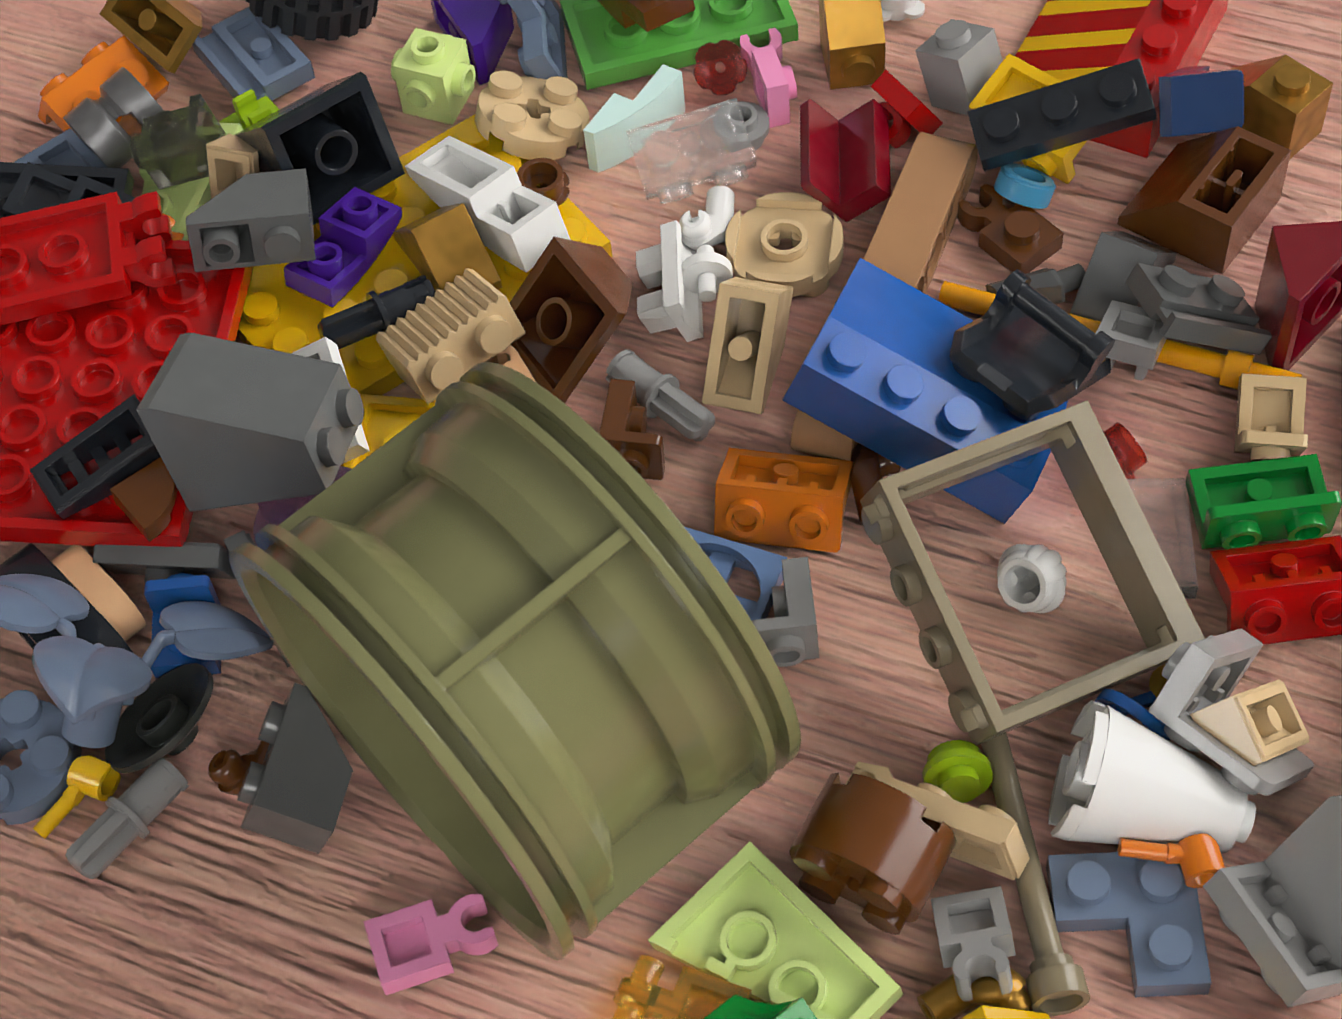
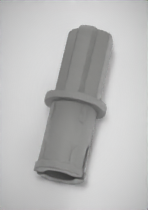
M629 349L618 353L610 362L606 371L608 374L606 380L609 383L610 379L635 381L637 403L647 407L648 418L660 417L688 439L700 442L707 437L709 430L715 424L714 414L679 389V380L672 374L663 375L656 371Z
M164 758L154 762L118 799L110 796L105 801L108 809L67 849L65 856L69 863L81 875L89 879L97 878L137 836L145 839L149 835L150 831L147 826L182 791L189 787L185 777Z

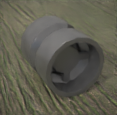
M123 66L99 86L101 97L98 100L85 98L63 117L78 137L108 168H121L137 154L135 144L139 140L150 143L173 123L150 93ZM122 116L121 121L118 123L116 119Z

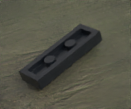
M1140 58L967 111L984 172L1157 119L1155 106Z

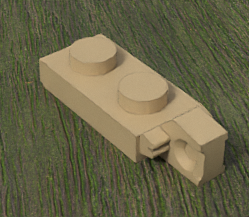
M863 762L856 763L850 777L853 773L864 775L888 784L911 796L927 807L921 820L936 833L943 821L956 837V845L950 857L1011 880L1020 878L1030 857L1018 825L1010 815L991 805H980L978 808L953 800L945 791L929 783L922 782L914 786L894 779L889 767Z

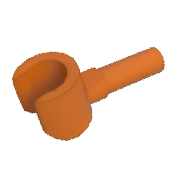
M1208 834L1192 835L1180 840L1177 844L1119 839L1118 856L1164 862V864H1180L1185 885L1191 888H1204L1203 885L1220 868H1225L1220 848L1215 839Z

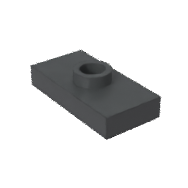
M184 542L182 547L94 546L93 563H98L102 568L114 574L145 575L144 582L167 579L171 575L181 573L207 575L209 578L236 579L230 565L229 552L218 543Z

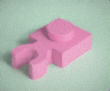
M470 894L460 898L453 904L449 913L437 916L433 901L430 899L364 921L379 980L385 995L454 973L449 954L461 950L469 955H483L498 946L493 927L483 928L476 932L465 929L471 919L488 914L483 894Z

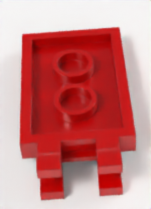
M116 191L0 218V326L132 295V281L152 287L177 284L175 264L172 258L166 259L164 242L173 240L171 222L168 215H162L161 201L157 191L145 193L126 203L121 202ZM136 238L141 240L138 244H136Z

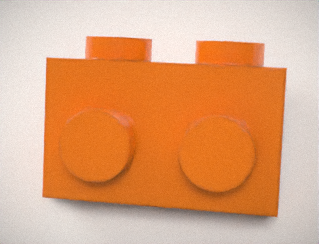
M123 35L110 46L106 42H101L92 48L82 59L81 64L83 66L68 77L65 73H61L50 80L40 92L42 98L38 118L45 125L53 120L64 132L71 129L63 117L85 98L98 100L101 97L99 86L122 66L141 83L155 100L167 92L169 82L132 42ZM122 116L116 119L118 123L121 121Z

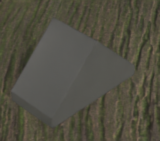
M1123 231L1101 232L1070 314L1101 322L1112 300L1142 307L1125 281L1137 263L1164 268L1166 265H1173L1177 252Z

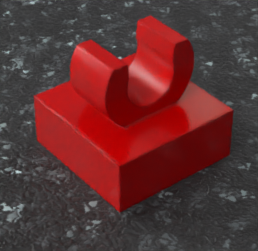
M887 70L870 86L886 101L880 104L888 110V121L893 120V124L889 129V144L895 149L901 147L908 140L911 134V125L919 132L934 134L943 124L935 114Z

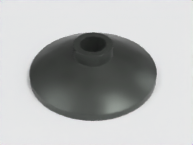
M191 663L179 666L151 683L148 689L134 699L133 704L129 705L120 716L115 740L105 748L107 763L111 764V767L117 772L130 773L151 765L167 754L173 756L184 751L197 736L198 726L196 724L200 720L212 695L214 684L212 674L203 665Z

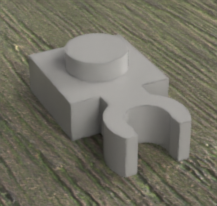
M997 886L931 898L944 968H953L959 997L963 1001L972 1000L971 984L980 977L995 978L998 980L1001 994L1011 993L1013 981L1008 957L1015 956L1016 952L1002 887Z

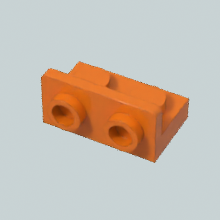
M729 447L716 481L714 535L731 541L833 553L838 552L842 543L843 517L851 488L850 476L853 461Z

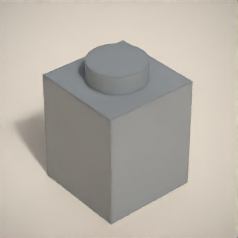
M951 19L937 28L935 34L915 50L932 107L967 116L969 104L1003 61L994 28L968 23L963 20Z

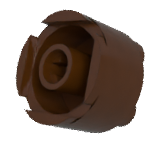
M834 773L829 776L795 838L789 854L794 863L804 872L798 884L805 892L828 904H835L839 896L864 908L861 915L871 925L884 932L899 935L905 923L915 922L918 919L956 845V837L943 821L937 833L924 823L921 818L927 807L906 793L876 779L854 773L847 785L840 783L839 773Z

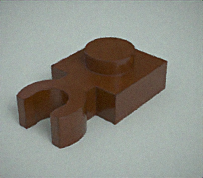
M983 184L980 187L979 203L985 208H975L964 199L958 202L957 218L959 223L970 231L979 232L978 246L1011 273L1016 269H1019L1024 274L1029 273L1062 249L1064 232L1030 207L1016 204L1010 209L1003 204V197L995 191L994 186Z

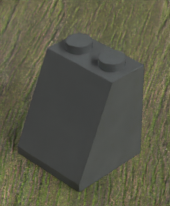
M196 333L180 334L136 409L190 512L320 494L333 483L364 416L361 396L355 388H351L341 364Z

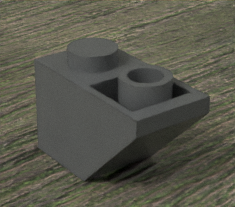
M306 169L245 174L186 217V228L195 272L316 260L313 215Z
M295 683L284 704L272 701L258 737V740L269 743L262 764L251 761L242 782L237 801L248 804L241 828L319 854L334 832L353 769L310 690L306 686Z

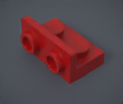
M1340 535L1210 551V575L1227 607V632L1242 628L1263 644L1342 635V537Z

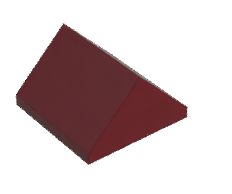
M1342 221L1272 226L1254 305L1256 314L1259 317L1260 329L1268 330L1272 335V338L1264 348L1268 366L1289 371L1342 315Z

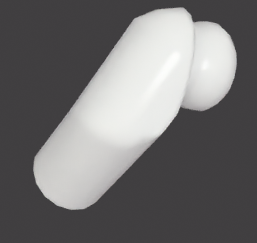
M725 186L712 187L706 195L705 211L699 209L698 217L694 218L691 217L690 210L681 216L679 221L681 240L686 246L697 251V248L702 245L713 247L725 242L727 226L734 216L735 194L733 190Z

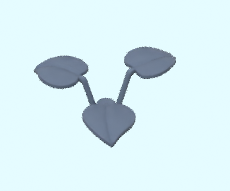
M35 574L0 576V627L9 631L33 634L45 633L56 629L62 635L38 642L33 649L32 664L45 691L64 714L61 727L63 737L81 747L103 748L114 742L122 706L132 705L134 698L148 689L152 678L150 668L161 650L166 646L175 644L182 654L203 660L235 659L260 653L273 647L274 641L270 639L269 635L244 615L212 602L184 601L165 607L161 611L159 622L166 630L157 633L143 657L140 658L136 654L122 648L105 647L101 643L93 645L86 640L77 638L76 628L71 621L86 618L90 606L85 597L72 586L51 577Z

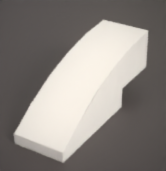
M447 136L405 166L408 175L440 208L464 203L484 246L524 272H528L534 267L553 236L571 240L555 201L522 186L513 165L456 138Z

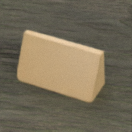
M1280 679L1233 695L1190 714L1196 724L1252 766L1309 743L1308 739L1310 737L1284 682H1281Z

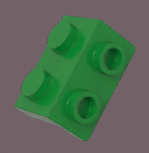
M1317 454L1189 469L1185 480L1202 549L1217 547L1232 549L1255 546L1259 542L1282 539L1297 541L1320 538L1332 532L1342 507L1339 492H1327Z

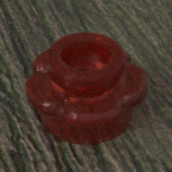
M720 40L718 44L708 42L700 47L695 56L696 66L693 70L695 80L703 89L711 90L715 95L722 96L734 92L736 85L745 80L748 72L747 61L741 58L740 48L728 40ZM718 62L725 64V71L722 73L716 71L715 66Z
M1116 422L1103 432L1127 481L1132 482L1136 479L1134 472L1148 462L1147 457L1132 434L1122 424Z

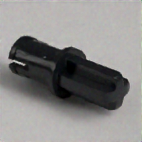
M421 275L389 291L387 290L379 294L375 291H370L366 293V301L323 318L317 325L321 338L327 337L336 343L339 350L375 335L378 331L386 332L388 325L396 324L397 317L405 318L407 310L415 311L417 303L425 304L427 296L434 297L435 290L430 280L425 275Z

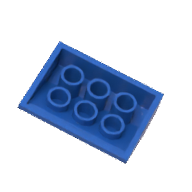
M862 258L858 260L782 399V401L906 470L1032 422L1022 420L1011 414L1004 407L999 396L983 384L964 378L954 369L949 358L954 332L973 322L972 319ZM1068 400L1054 409L1040 412L1036 420L1066 409ZM1051 449L1038 452L943 490L1005 524L1032 493L1051 453Z

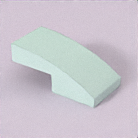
M663 64L634 100L616 93L612 94L583 130L589 169L599 173L626 161L655 142L677 122L686 111L682 71Z

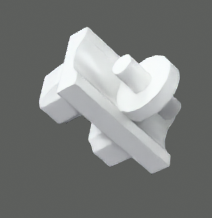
M675 220L660 225L661 244L636 251V268L639 278L647 289L662 285L661 290L637 297V314L650 334L677 327L685 340L689 342L704 337L702 301L711 302L715 300L720 282L733 278L731 262L725 256L714 253L712 246L702 245L697 248V251L686 246L681 240V226Z

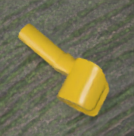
M88 755L76 758L68 770V787L33 829L46 839L75 806L79 805L85 795L102 802L106 801L116 791L121 779L120 773L112 769L111 764L94 756Z

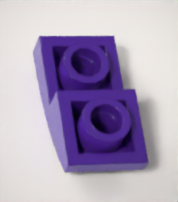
M354 187L319 217L321 236L314 241L316 260L291 262L284 267L286 286L330 307H334L355 286L379 256L402 218V208Z

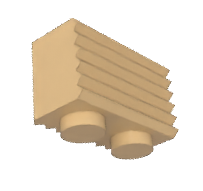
M465 268L464 275H456L454 283L446 282L444 290L436 289L434 297H426L425 304L417 303L415 311L407 310L405 318L397 317L396 324L388 325L386 332L378 331L376 341L400 379L406 385H409L429 405L437 399L438 394L451 383L459 382L460 377L476 364L487 362L498 353L504 351L509 345L525 334V330L506 296L476 271Z

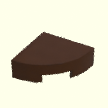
M160 457L110 488L115 503L150 542L168 526L178 488Z

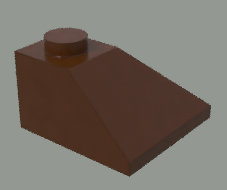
M553 236L510 301L512 309L525 330V334L513 342L511 346L517 350L536 383L548 390L564 404L627 314L633 282L601 246Z

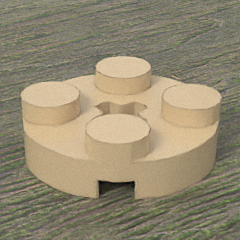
M499 70L490 75L489 84L479 94L475 123L479 133L487 141L491 132L495 137L504 141L502 150L513 156L529 160L535 158L557 160L566 157L568 147L576 145L578 150L584 144L583 130L589 124L590 118L585 103L577 97L578 87L573 81L560 76L550 77L546 80L531 76H519L511 71Z
M794 192L771 193L757 198L756 207L748 210L744 215L741 216L740 209L731 218L725 234L726 257L731 262L732 272L735 277L794 287L792 297L800 295L816 297L828 289L829 279L838 271L842 263L843 228L837 216L834 214L833 220L829 214L822 211V202L814 199L812 196ZM781 239H792V246L794 247L792 249L779 250L773 248L780 244Z

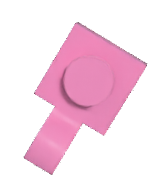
M776 28L768 29L769 45L764 47L752 45L747 34L740 36L741 60L752 74L754 92L760 107L768 114L769 128L790 123L789 100L797 98V87L790 65L781 66L780 63L783 56L782 36Z

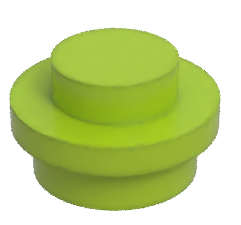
M951 740L941 743L931 750L927 757V763L923 768L922 777L923 783L937 786L950 795L953 800L966 803L988 789L993 779V772L989 759L981 753L975 744L965 740Z

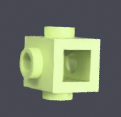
M415 28L404 47L399 48L392 59L391 76L396 81L403 113L453 125L475 88V67L470 64L466 39Z

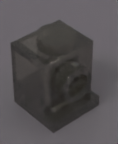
M201 94L190 96L189 106L173 111H163L154 116L143 118L142 132L140 135L131 138L130 149L136 165L148 172L160 190L209 177L206 144L225 136L226 133Z

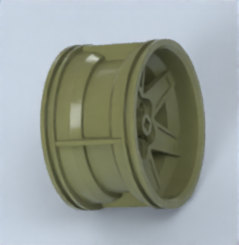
M492 362L476 364L460 377L459 382L451 383L438 394L435 406L278 526L267 524L256 533L257 546L244 542L229 554L230 565L236 580L262 625L304 686L310 690L315 701L371 773L429 839L444 852L479 894H483L485 901L527 942L554 960H562L574 949L573 935L579 938L589 937L597 929L598 923L750 791L762 787L771 779L775 771L784 768L799 753L801 745L800 725L783 677L750 617L708 556L663 500L595 429L548 390L525 375L504 365Z

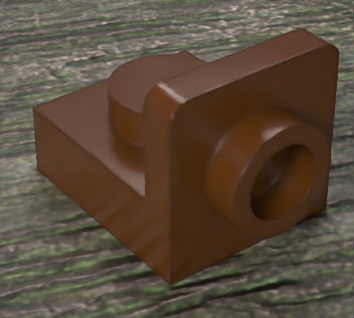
M610 379L599 434L643 479L662 480L665 471L663 437L658 434L646 433L647 407L637 406L635 381Z

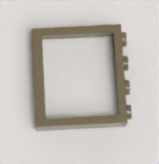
M1088 400L883 478L860 500L863 507L861 517L865 531L873 543L881 545L891 567L890 581L893 591L902 605L909 606L920 629L919 644L923 656L932 668L939 670L950 693L948 706L952 718L960 730L968 732L972 743L976 746L1096 695L1104 689H1110L1166 664L1172 654L1183 643L1188 642L1191 644L1205 639ZM1050 448L1147 648L1001 710L905 504Z

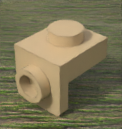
M1241 374L1238 384L1234 452L1251 453L1250 462L1300 456L1307 449L1308 435L1304 434L1307 378Z

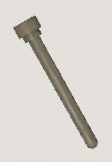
M1005 733L981 743L984 755L991 764L993 772L991 785L997 808L1015 820L1030 857L1020 878H1015L1035 960L1030 964L1031 974L1026 978V986L1033 1012L1048 1013L1049 1016L1064 1015L1077 1011L1088 1004L1090 994L1083 968L1074 964L1072 956L1063 953L1008 736Z

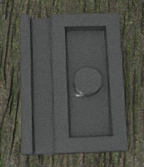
M1137 263L1125 281L1150 319L1164 323L1159 332L1165 338L1256 355L1261 354L1272 338L1268 330L1255 327L1259 317L1244 299L1245 291L1238 283L1226 276L1214 275L1210 278L1190 274L1175 265H1166L1164 268Z

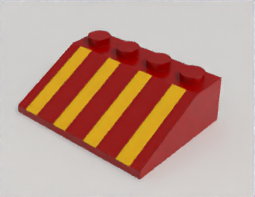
M1047 0L1016 52L1015 57L1062 82L1140 58L1155 106L1157 119L1093 138L1090 141L1148 158L1160 136L1159 77L1184 67L1197 66L1227 10L1228 0Z

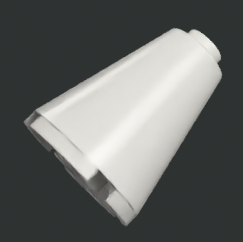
M1091 700L1083 707L1070 733L1083 739L1076 743L1070 756L1062 755L1051 795L1048 823L1055 826L1050 833L1053 837L1066 841L1118 844L1120 838L1161 844H1177L1186 837L1203 833L1215 839L1222 853L1228 852L1235 841L1244 843L1247 840L1254 824L1256 805L1254 802L1248 801V793L1231 785L1222 776L1220 770L1108 705Z

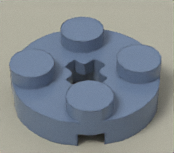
M16 690L0 699V760L12 750L25 749L20 754V760L23 764L17 769L11 771L6 765L0 766V819H3L7 825L27 823L45 815L68 787V770L71 763L76 758L81 757L82 754L81 746L69 742L61 733L64 718L62 711L52 703L38 699L33 692L27 690Z

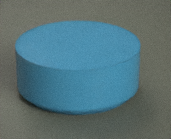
M1016 163L1001 166L994 184L995 191L1004 198L1036 209H1045L1049 206L1056 188L1053 179L1045 173Z

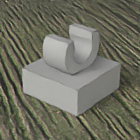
M1112 300L1095 333L1103 331L1115 340L1111 351L1106 356V358L1111 359V370L1116 360L1136 365L1134 379L1142 381L1149 369L1153 370L1167 340L1159 332L1164 323L1151 320L1142 307Z

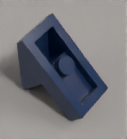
M1190 66L1160 76V137L1219 132L1236 126L1243 127V72L1238 69L1210 70V66Z

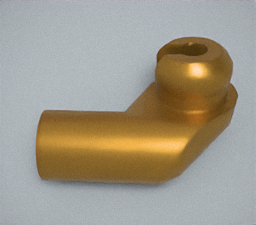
M1012 968L1010 970L1013 988L1011 993L1001 994L998 980L995 978L980 977L971 984L972 1000L963 1001L957 993L953 973L917 997L918 1004L927 1019H953L974 1004H992L993 1007L1029 1011L1031 1008L1029 993L1024 989L1026 980Z

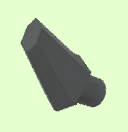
M1075 264L1059 271L1043 268L1026 273V275L1031 278V287L1054 304L1066 301L1065 293L1080 288L1086 272L1081 264ZM1005 280L987 284L986 291L996 294Z

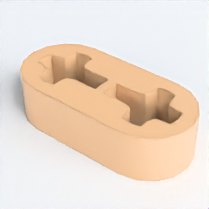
M71 545L51 560V563L112 625L124 641H127L147 626L142 614L128 595L98 563H93V558L80 545Z

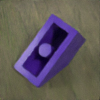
M431 0L434 19L443 33L466 39L470 64L475 67V79L478 84L482 85L489 82L490 75L495 71L515 28L512 9L509 3L503 5L499 0Z

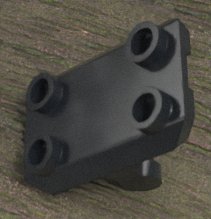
M1016 269L1003 282L985 315L954 332L949 358L954 369L961 376L970 381L983 384L999 396L1004 407L1011 414L1025 421H1034L1040 412L1060 406L1110 374L1111 359L1106 358V356L1111 351L1115 340L1103 331L1095 334L1031 287V278L1019 269Z

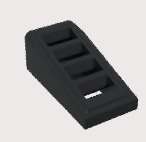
M135 394L30 469V472L56 513L62 519L112 495L110 488L161 457L136 411L141 401ZM140 435L143 436L141 439H139V440L136 441L135 443L132 442V439H134V438H136V437H138V436H140ZM118 447L121 453L112 459L108 452ZM94 459L100 468L90 474L84 464ZM69 471L72 472L79 483L70 490H68L60 477Z

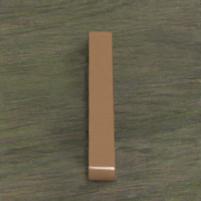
M924 132L918 134L864 256L865 261L926 294L957 220L958 202L963 199L965 200L972 183L978 158L976 144ZM798 409L792 428L791 449L823 458L853 461L854 465L863 445Z

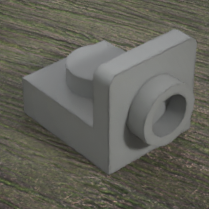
M808 557L782 560L784 585L771 587L775 618L752 620L778 667L793 666L801 663L803 660L819 658L817 622Z

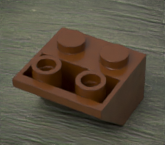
M1238 126L1178 143L1120 214L1117 225L1223 274L1280 200L1291 150Z

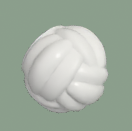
M1016 544L1005 550L1000 557L997 570V586L1004 602L1023 613H1047L1059 607L1065 596V574L1067 572L1065 566L1061 563V555L1057 551L1049 550L1040 544Z

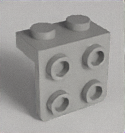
M1242 628L1217 636L1210 635L1206 639L1191 644L1188 642L1183 643L1164 666L1162 676L1168 681L1148 710V712L1166 724L1163 728L1166 735L1185 749L1194 752L1201 750L1222 766L1221 774L1231 785L1251 795L1260 793L1269 796L1306 778L1313 769L1314 763L1296 748L1252 766L1196 724L1190 714L1228 698L1264 644Z
M1342 795L1329 797L1265 861L1220 868L1203 885L1219 908V914L1224 924L1233 933L1238 935L1261 968V974L1266 984L1282 998L1288 1008L1342 994Z

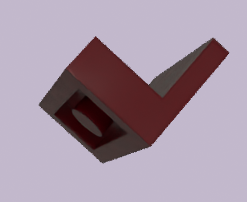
M809 99L800 105L801 187L806 193L822 202V205L845 222H849L891 197L888 110L875 99H872L845 117L837 120L816 102Z

